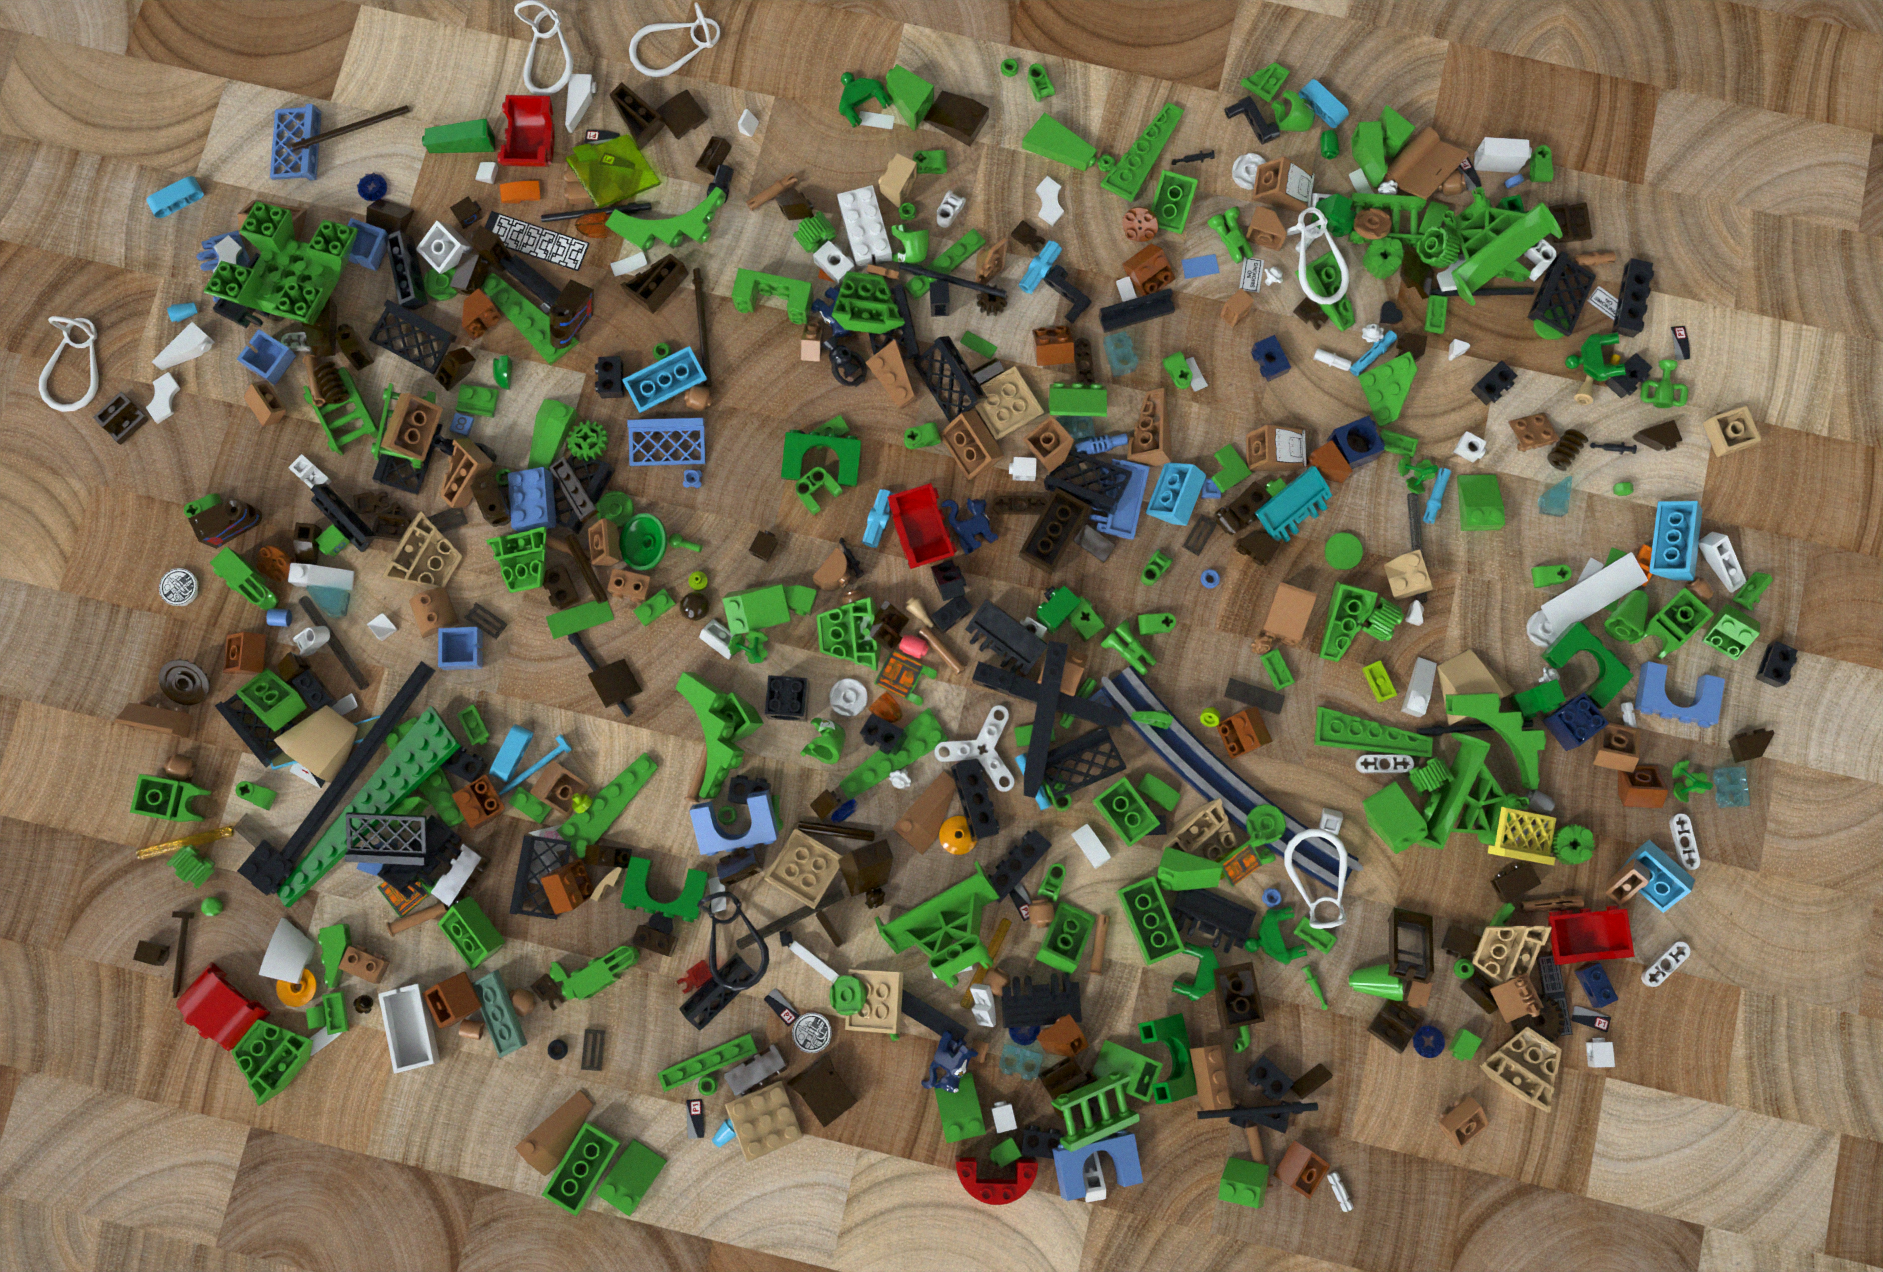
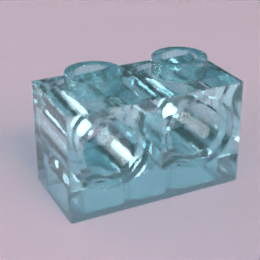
M1126 331L1104 337L1103 346L1113 377L1135 372L1138 358L1136 353L1133 354L1132 352L1133 343L1131 337H1127ZM1121 343L1123 347L1117 348L1114 344ZM1120 360H1127L1129 364L1122 365Z
M1061 415L1056 417L1061 426L1068 427V434L1074 439L1073 443L1083 442L1084 439L1095 437L1092 416L1068 417L1067 415ZM1085 423L1088 428L1080 429L1078 424Z
M1729 767L1714 770L1713 782L1717 790L1715 799L1719 809L1750 806L1746 768ZM1727 774L1731 776V782L1727 780ZM1730 793H1731V794L1733 795V797H1734V801H1733V802L1730 801V799H1729V794H1730Z
M1004 1043L998 1068L1002 1069L1001 1073L1012 1076L1013 1072L1021 1074L1020 1078L1032 1081L1033 1077L1038 1078L1043 1054ZM1009 1054L1014 1055L1016 1058V1062L1012 1066L1005 1064V1057ZM1027 1060L1035 1062V1068L1032 1071H1027L1024 1068V1063Z

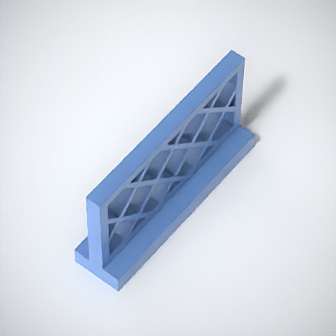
M306 104V107L275 110L270 178L272 180L317 179L319 143L308 146V149L302 148V153L298 157L293 154L292 147L288 149L285 146L292 138L298 142L301 141V138L307 139L320 134L321 111L315 105ZM305 113V118L299 123L296 118L300 114ZM281 115L290 116L283 124L281 123ZM295 121L298 125L290 132L287 127ZM303 129V136L297 140L294 136ZM285 130L288 135L280 141L279 135ZM284 147L287 152L279 158L278 152ZM292 155L295 160L287 166L284 161ZM300 163L301 172L294 173L292 169ZM283 164L286 169L281 174H276L277 168Z
M704 418L627 420L630 466L706 464ZM674 431H679L684 436L677 444L669 438ZM692 431H700V439L696 443L688 438ZM641 432L646 436L639 445L634 441L633 433ZM655 432H661L665 436L658 445L650 438ZM648 439L656 446L649 454L641 448ZM667 439L674 445L668 453L660 448ZM685 439H688L693 444L687 453L679 447ZM676 448L684 454L679 461H674L670 457ZM697 448L701 452V460H692L688 455ZM640 449L646 457L641 462H634V454ZM657 449L666 455L661 461H655L651 457Z

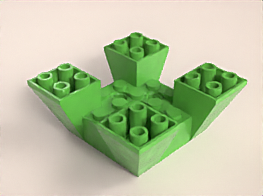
M256 201L239 231L262 252L253 269L221 260L206 285L204 293L246 307L314 325L347 266L358 229L323 219L309 244L296 241L291 211Z

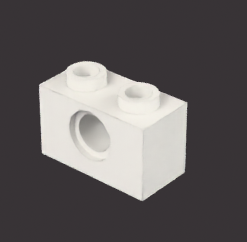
M828 240L813 254V259L840 287L846 272H855V262L851 257H846L841 253L842 250L836 243L832 244ZM833 260L840 261L837 265L831 264Z

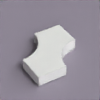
M1046 176L1035 191L1042 201V208L1038 216L1053 227L1064 214V210L1058 203V194L1061 186Z
M229 235L214 246L215 251L219 255L218 265L221 260L236 264L238 256L243 251L242 247Z
M1464 254L1459 255V259L1455 264L1449 265L1448 269L1437 274V280L1442 292L1457 290L1451 272L1466 261Z
M169 372L152 382L155 388V395L152 402L146 407L157 424L174 414L172 400L181 389Z

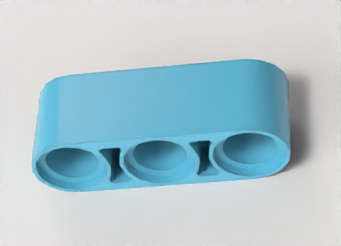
M1315 79L1309 81L1298 92L1299 97L1308 100L1314 112L1332 128H1336L1349 116L1348 109Z
M189 176L148 196L146 201L156 218H163L198 201L204 196V193L196 178Z
M514 724L496 756L489 774L508 783L532 740L533 732Z

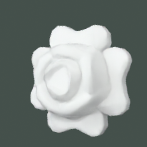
M1393 180L1382 182L1378 189L1379 194L1396 195L1398 183Z
M1274 266L1272 268H1265L1267 279L1264 282L1268 286L1273 282H1283L1281 278L1283 273L1279 268Z
M1368 324L1366 328L1362 329V338L1366 339L1367 342H1378L1379 339L1384 337V329L1379 328L1377 324Z
M1546 666L1543 668V677L1538 680L1542 685L1555 679L1559 681L1560 676L1556 669H1550Z
M901 769V771L896 770L890 773L889 779L894 787L904 789L911 786V778L907 776V770Z

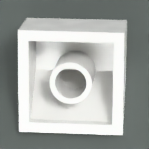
M441 221L435 222L416 248L440 274L458 265L462 253L469 254L473 249L450 224Z

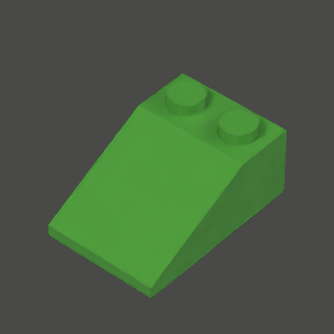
M1162 170L1151 211L1158 218V228L1178 234L1183 233L1199 179Z
M1458 475L1461 531L1500 530L1505 526L1504 505L1496 475Z
M783 583L728 592L722 598L731 635L748 633L751 630H759L791 621Z
M268 668L236 691L237 695L274 732L307 708L298 693Z
M1125 776L1091 801L1128 847L1132 846L1160 824Z
M1165 847L1156 882L1160 888L1172 891L1218 887L1224 864Z
M1060 901L1054 913L1055 918L1047 928L1035 959L1071 976L1079 964L1096 917Z
M972 1072L963 1074L960 1078L959 1091L956 1093H950L942 1088L936 1089L934 1087L947 1143L986 1134Z
M633 1139L596 1194L630 1217L663 1169L667 1160L636 1139Z

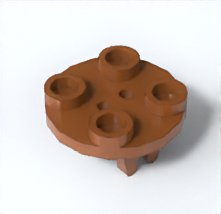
M1138 206L1127 211L1123 217L1122 226L1125 236L1129 240L1145 242L1154 238L1158 231L1159 222L1153 211L1146 207Z
M266 545L258 552L257 569L269 578L281 582L289 577L290 564L295 558L289 557L278 546Z

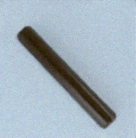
M575 534L566 536L565 541L597 603L602 604L606 602L608 598Z
M799 821L798 830L805 833L864 841H874L875 832L872 830Z

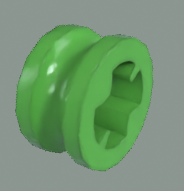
M500 469L496 473V480L501 486L509 487L508 480L502 482L503 479L501 478L502 475L506 476L508 473H512L509 469Z

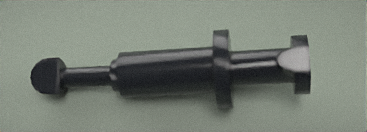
M1200 150L1198 154L1187 155L1182 159H1173L1171 164L1176 165L1178 162L1190 163L1195 161L1203 163V159H1215L1214 150H1211L1209 153H1202V150Z
M1621 442V444H1590V447L1593 449L1603 448L1604 451L1619 452L1620 455H1623L1624 451L1636 454L1637 445L1625 446L1624 442Z
M841 537L839 543L842 545L843 553L849 562L848 567L849 569H854L856 578H860L864 575L863 570H860L858 567L860 561L855 559L851 550L844 544L846 542L845 539Z

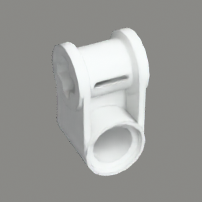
M949 190L937 210L938 225L944 228L949 227L962 210L966 198H961L953 194L952 190ZM946 214L949 217L944 218L941 215Z
M326 626L307 627L300 634L296 635L293 641L297 643L301 651V657L315 653L318 648L329 640L330 632Z

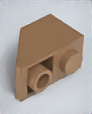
M818 323L805 324L801 339V360L820 361L823 325Z

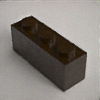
M481 225L477 230L473 231L470 242L479 256L482 257V261L489 262L491 267L503 272L504 268L500 261L502 258L509 261L512 256L500 236Z

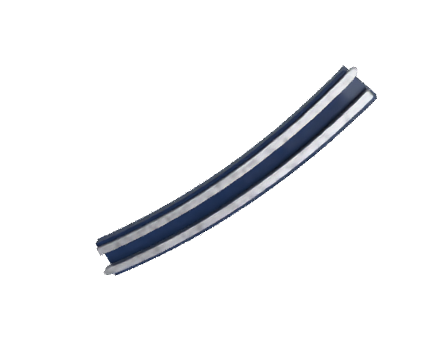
M1132 665L1127 667L1112 681L1102 677L1103 687L1101 690L1112 702L1114 708L1124 716V719L1176 774L1207 802L1221 798L1225 815L1248 835L1246 819L1252 809L1263 804L1272 805L1280 809L1286 821L1285 831L1277 841L1263 844V846L1269 848L1270 851L1284 860V852L1289 841L1298 833L1310 828L1266 798L1218 758L1171 712L1140 677ZM1158 710L1169 712V716H1173L1172 724L1167 729L1131 720L1132 712H1157ZM1323 837L1303 839L1296 845L1293 851V866L1338 893L1340 855L1336 846ZM1348 853L1347 871L1343 890L1352 870H1363V866L1358 863L1359 858Z

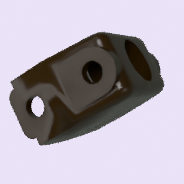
M490 475L474 479L473 484L470 486L483 518L492 527L508 524L511 521L510 502L504 486L500 487L497 485L495 477ZM487 482V487L481 488V483Z

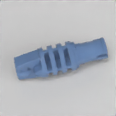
M1126 433L1115 436L1106 434L1084 439V442L1075 445L1076 452L1087 453V456L1108 452L1113 447L1128 445Z

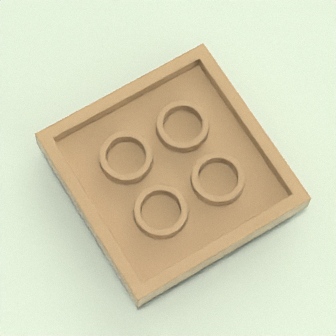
M1015 366L981 385L988 398L974 407L996 442L1044 415L1043 409Z
M795 828L764 879L815 909L840 869L838 860L843 856Z
M849 969L848 975L856 976L864 984L866 1002L857 1014L846 1016L845 1030L900 1034L903 972Z
M782 1081L725 1104L746 1162H750L803 1138Z

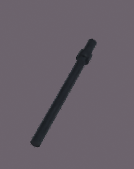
M632 202L622 206L541 215V221L550 222L610 215L615 209L622 213L629 212L630 214H635L638 211L652 210L651 202L640 204Z
M900 262L899 269L912 272V275L919 277L923 275L937 280H944V282L948 281V283L1005 298L1007 294L1005 290L923 268L922 265H911Z
M1440 287L1431 289L1430 295L1444 297L1459 296L1457 290L1442 292ZM1478 288L1472 293V296L1533 295L1534 288Z
M577 632L569 634V642L575 645L593 671L599 669V665L581 642L582 638ZM624 700L617 704L626 718L633 714Z
M1524 720L1522 728L1533 727V720ZM1485 723L1450 726L1437 724L1432 725V727L1417 728V734L1442 736V734L1494 729Z
M1299 1101L1286 1105L1197 1111V1119L1291 1112L1293 1114H1302L1305 1111H1318L1317 1102L1301 1103Z

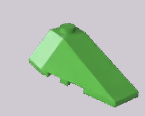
M1332 250L1306 264V278L1309 286L1316 294L1322 297H1330L1336 294L1342 282L1341 270ZM1297 270L1295 274L1299 279V270ZM1346 293L1339 301L1333 304L1317 303L1341 332L1356 323L1351 302L1347 300Z
M544 399L535 418L527 470L544 467L550 471L549 467L554 464L569 435L568 432L571 431L578 417V413L574 408L556 400Z
M1336 581L1319 653L1320 658L1335 662L1340 660L1356 633L1360 631L1367 617L1373 612L1378 593Z

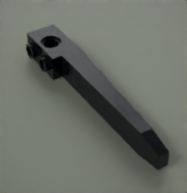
M1050 640L1048 643L1024 771V796L1036 798L1043 780L1068 644Z
M978 661L972 678L973 684L1037 705L1041 686L1037 682ZM1059 691L1057 712L1099 726L1121 728L1124 719L1122 714L1108 706L1076 695L1073 697Z

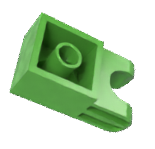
M226 546L209 562L214 567L213 572L220 578L223 577L227 581L226 584L233 591L236 590L252 604L258 605L265 611H268L270 608L275 609L278 606V597L264 584L266 579L239 553Z
M621 946L603 958L596 957L588 962V967L578 968L571 973L572 977L567 980L579 1000H588L621 979L619 974L638 963L640 953L635 947Z

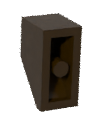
M1675 420L1641 430L1632 436L1635 441L1656 451L1665 449L1666 452L1676 449L1677 444L1683 441Z
M1449 926L1441 949L1446 950L1447 955L1455 958L1465 956L1477 950L1482 937L1459 927Z

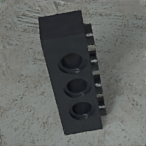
M400 230L386 236L385 242L399 305L412 311L427 305L428 301L413 237Z
M1631 258L1625 264L1612 333L1618 332V335L1634 338L1639 332H1642L1644 328L1643 315L1646 314L1648 308L1646 299L1651 292L1649 283L1654 276V270H1652L1653 263Z
M976 758L953 765L951 771L972 842L999 834V822L993 814L994 805L988 797L989 789L987 783L983 780L981 763H978ZM968 777L974 779V785L968 783ZM974 795L979 797L980 804H976L973 801ZM979 814L984 815L985 823L980 822Z
M1034 829L1033 832L1028 830L1021 838L1024 842L1019 847L1015 845L1009 851L1010 857L1006 862L1003 859L995 867L998 871L993 876L991 874L988 875L1000 897L995 900L998 904L1004 900L1052 846L1037 830ZM1025 846L1033 847L1034 854L1032 856L1024 854L1023 848ZM1018 860L1021 863L1020 870H1012L1010 862ZM999 875L1007 876L1008 883L1006 885L998 884L997 877Z

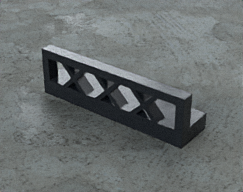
M516 254L509 261L502 258L500 263L507 273L548 307L555 305V301L561 294V291Z
M1166 289L1101 308L1098 317L1103 332L1107 333L1174 313L1175 309L1171 300L1172 289Z
M326 483L315 484L311 489L315 494L311 501L360 552H365L377 535Z
M735 953L718 970L725 980L733 983L745 982L756 974L738 953ZM745 969L750 972L744 979H739L740 974ZM711 977L679 1010L693 1026L701 1031L741 991L725 993V989ZM719 999V1004L716 1007H710V1003L713 1000ZM705 1013V1017L699 1023L694 1020L699 1014Z
M902 989L901 1012L940 1036H943L945 1030L953 1033V1040L964 1039L969 1031L968 1028Z

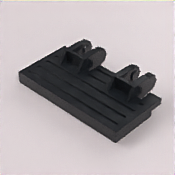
M256 252L245 267L253 269L260 254ZM222 298L213 307L215 313L244 328H247L250 323L259 327L263 325L264 322L254 316V312L266 318L270 316L268 312L246 307Z
M988 598L965 628L970 634L975 629H978L969 642L972 645L978 641L982 633L987 636L979 648L981 652L986 649L991 641L993 642L989 648L999 656L1003 657L1006 651L1008 652L1000 664L1002 668L1007 666L1012 656L1015 657L1018 661L1010 669L1012 673H1015L1023 663L1024 665L1020 671L1027 675L1048 647L1045 641Z
M431 815L427 819L428 851H430V859L426 864H386L377 875L407 899L414 893L408 886L424 897L426 895L425 890L416 885V882L421 879L430 887H433L435 883L424 875L422 871L430 875L441 863L435 856L451 867L452 864L450 863L452 860L445 856L443 852L448 849L455 856L459 857L461 852L450 844L449 841L457 845L462 838ZM414 838L409 843L415 849H422V843L417 838Z
M1203 888L1179 891L1170 913L1171 918L1175 920L1178 919L1181 913L1176 927L1178 932L1183 929L1186 918L1192 921L1187 931V936L1192 937L1198 921H1200L1198 930L1214 936L1216 929H1218L1212 947L1217 948L1223 934L1228 937L1223 948V952L1227 954L1235 937L1237 939L1234 946L1243 949L1256 915L1255 911Z
M1056 973L1050 977L1051 993L1049 984L1032 985L1030 975L1024 977L1025 995H1021L1020 979L1018 976H1014L1012 980L1013 996L1011 995V987H1002L1003 1028L1053 1025L1057 1019L1070 1014L1075 1023L1082 1022L1079 982H1070L1068 973H1063L1062 976L1063 992H1059L1058 976Z

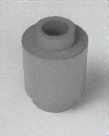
M1536 789L1529 790L1524 796L1530 802L1529 805L1525 806L1542 815H1549L1555 806V801L1552 800V797Z

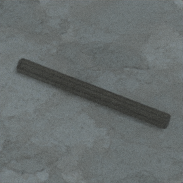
M1409 493L1407 501L1412 552L1420 549L1424 560L1419 496L1416 493ZM1427 591L1416 595V600L1421 604L1428 601Z
M308 596L300 598V605L314 625L326 626L328 628L330 638L327 644L357 687L362 691L368 688L370 684Z
M838 889L822 897L815 909L806 905L757 931L764 939L844 899L845 896L842 890ZM751 933L736 940L737 947L740 950L756 943Z

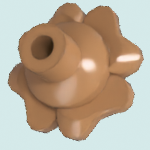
M1261 635L1255 636V642L1251 643L1252 652L1257 654L1267 653L1273 646L1271 643L1272 638L1262 637Z

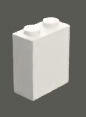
M1485 137L1474 153V169L1478 171L1518 173L1522 166L1525 165L1527 159L1531 157L1532 148L1529 147V140Z

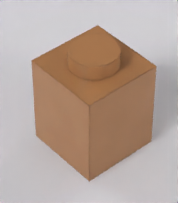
M1408 980L1403 1000L1407 1001V1005L1413 1008L1426 1007L1433 983L1424 984Z

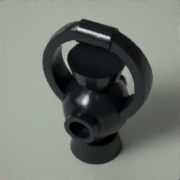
M835 334L821 345L825 350H830L829 360L832 364L833 376L844 386L857 387L865 381L867 374L866 363L857 352L851 351L844 345H838L839 341ZM853 358L859 363L862 374L851 382L847 381L846 378L860 369L859 366L851 363ZM838 368L844 369L845 379L840 375Z

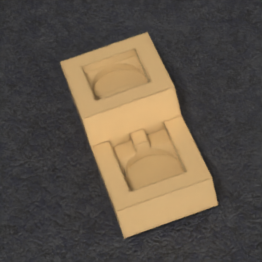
M617 867L599 883L590 898L601 902L609 885L617 887L625 869Z

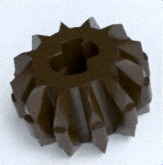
M984 292L977 294V299L979 300L977 306L981 307V313L987 311V316L993 313L996 317L997 311L1003 313V307H1007L1008 302L1005 301L1008 297L1007 294L1005 298Z

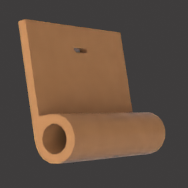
M1425 127L1388 165V171L1383 177V182L1393 180L1398 183L1397 188L1426 200L1469 156V152L1440 141L1434 129Z

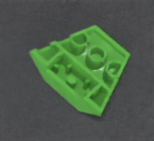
M846 272L831 315L845 330L882 334L905 323L897 312L898 307L890 297L891 293L883 276Z
M547 527L486 540L495 553L493 555L494 559L498 560L501 566V575L510 593L542 587L546 571Z
M871 596L816 615L821 653L839 659L844 658L855 662L857 665L862 664L874 671L878 670L881 645L870 637L871 627L878 613V608Z
M259 1019L256 1020L231 1053L241 1073H244L249 1083L248 1086L257 1099L258 1106H261L282 1092L308 1061L313 1040Z

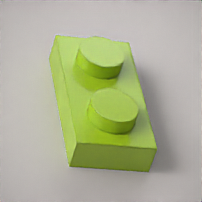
M1381 660L1362 668L1378 704L1397 696Z

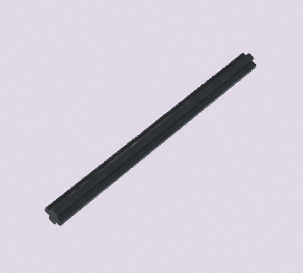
M423 661L419 663L280 852L284 858L293 863L297 861L436 671Z

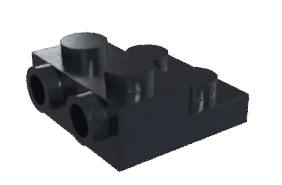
M264 839L237 872L268 896L271 893L274 895L282 886L279 883L284 877L288 879L295 870L293 867L296 863L284 858L278 849Z

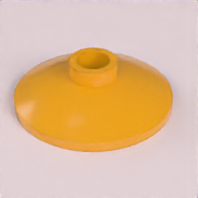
M953 816L947 819L940 828L939 839L941 845L951 854H966L977 843V841L972 842L964 816ZM957 831L962 832L963 836L961 838L955 837Z
M304 968L300 981L302 985L301 990H297L296 983L278 979L276 991L279 999L290 1007H300L309 1003L317 989V982L313 973Z

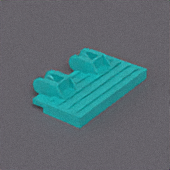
M1311 466L1258 509L1255 514L1271 538L1276 541L1282 538L1287 543L1290 537L1284 527L1287 526L1296 535L1299 533V530L1293 520L1299 524L1309 515L1314 519L1319 516L1318 512L1312 504L1315 502L1318 508L1324 512L1328 508L1321 497L1327 501L1333 495L1316 466Z

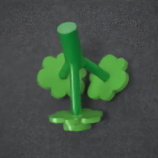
M1406 455L1398 463V472L1402 477L1407 475L1410 469L1415 470L1414 476L1418 480L1410 477L1405 482L1407 488L1416 494L1425 492L1421 481L1433 479L1435 473L1438 472V466L1431 464L1428 459L1423 460L1422 463H1417L1416 466H1412L1410 456Z
M751 630L749 634H746V638L750 642L748 647L744 646L745 639L742 638V635H734L729 642L728 649L731 655L745 650L749 663H762L763 658L768 655L767 650L763 649L762 645L763 642L768 641V636L764 635L765 633L762 631Z
M1689 760L1677 762L1672 769L1673 778H1680L1683 774L1688 777L1685 780V784L1689 787L1685 788L1682 782H1675L1673 788L1675 797L1685 803L1689 802L1688 791H1697L1702 794L1706 790L1713 788V784L1706 780L1707 775L1704 772H1699L1698 774L1696 772L1691 774L1687 772Z

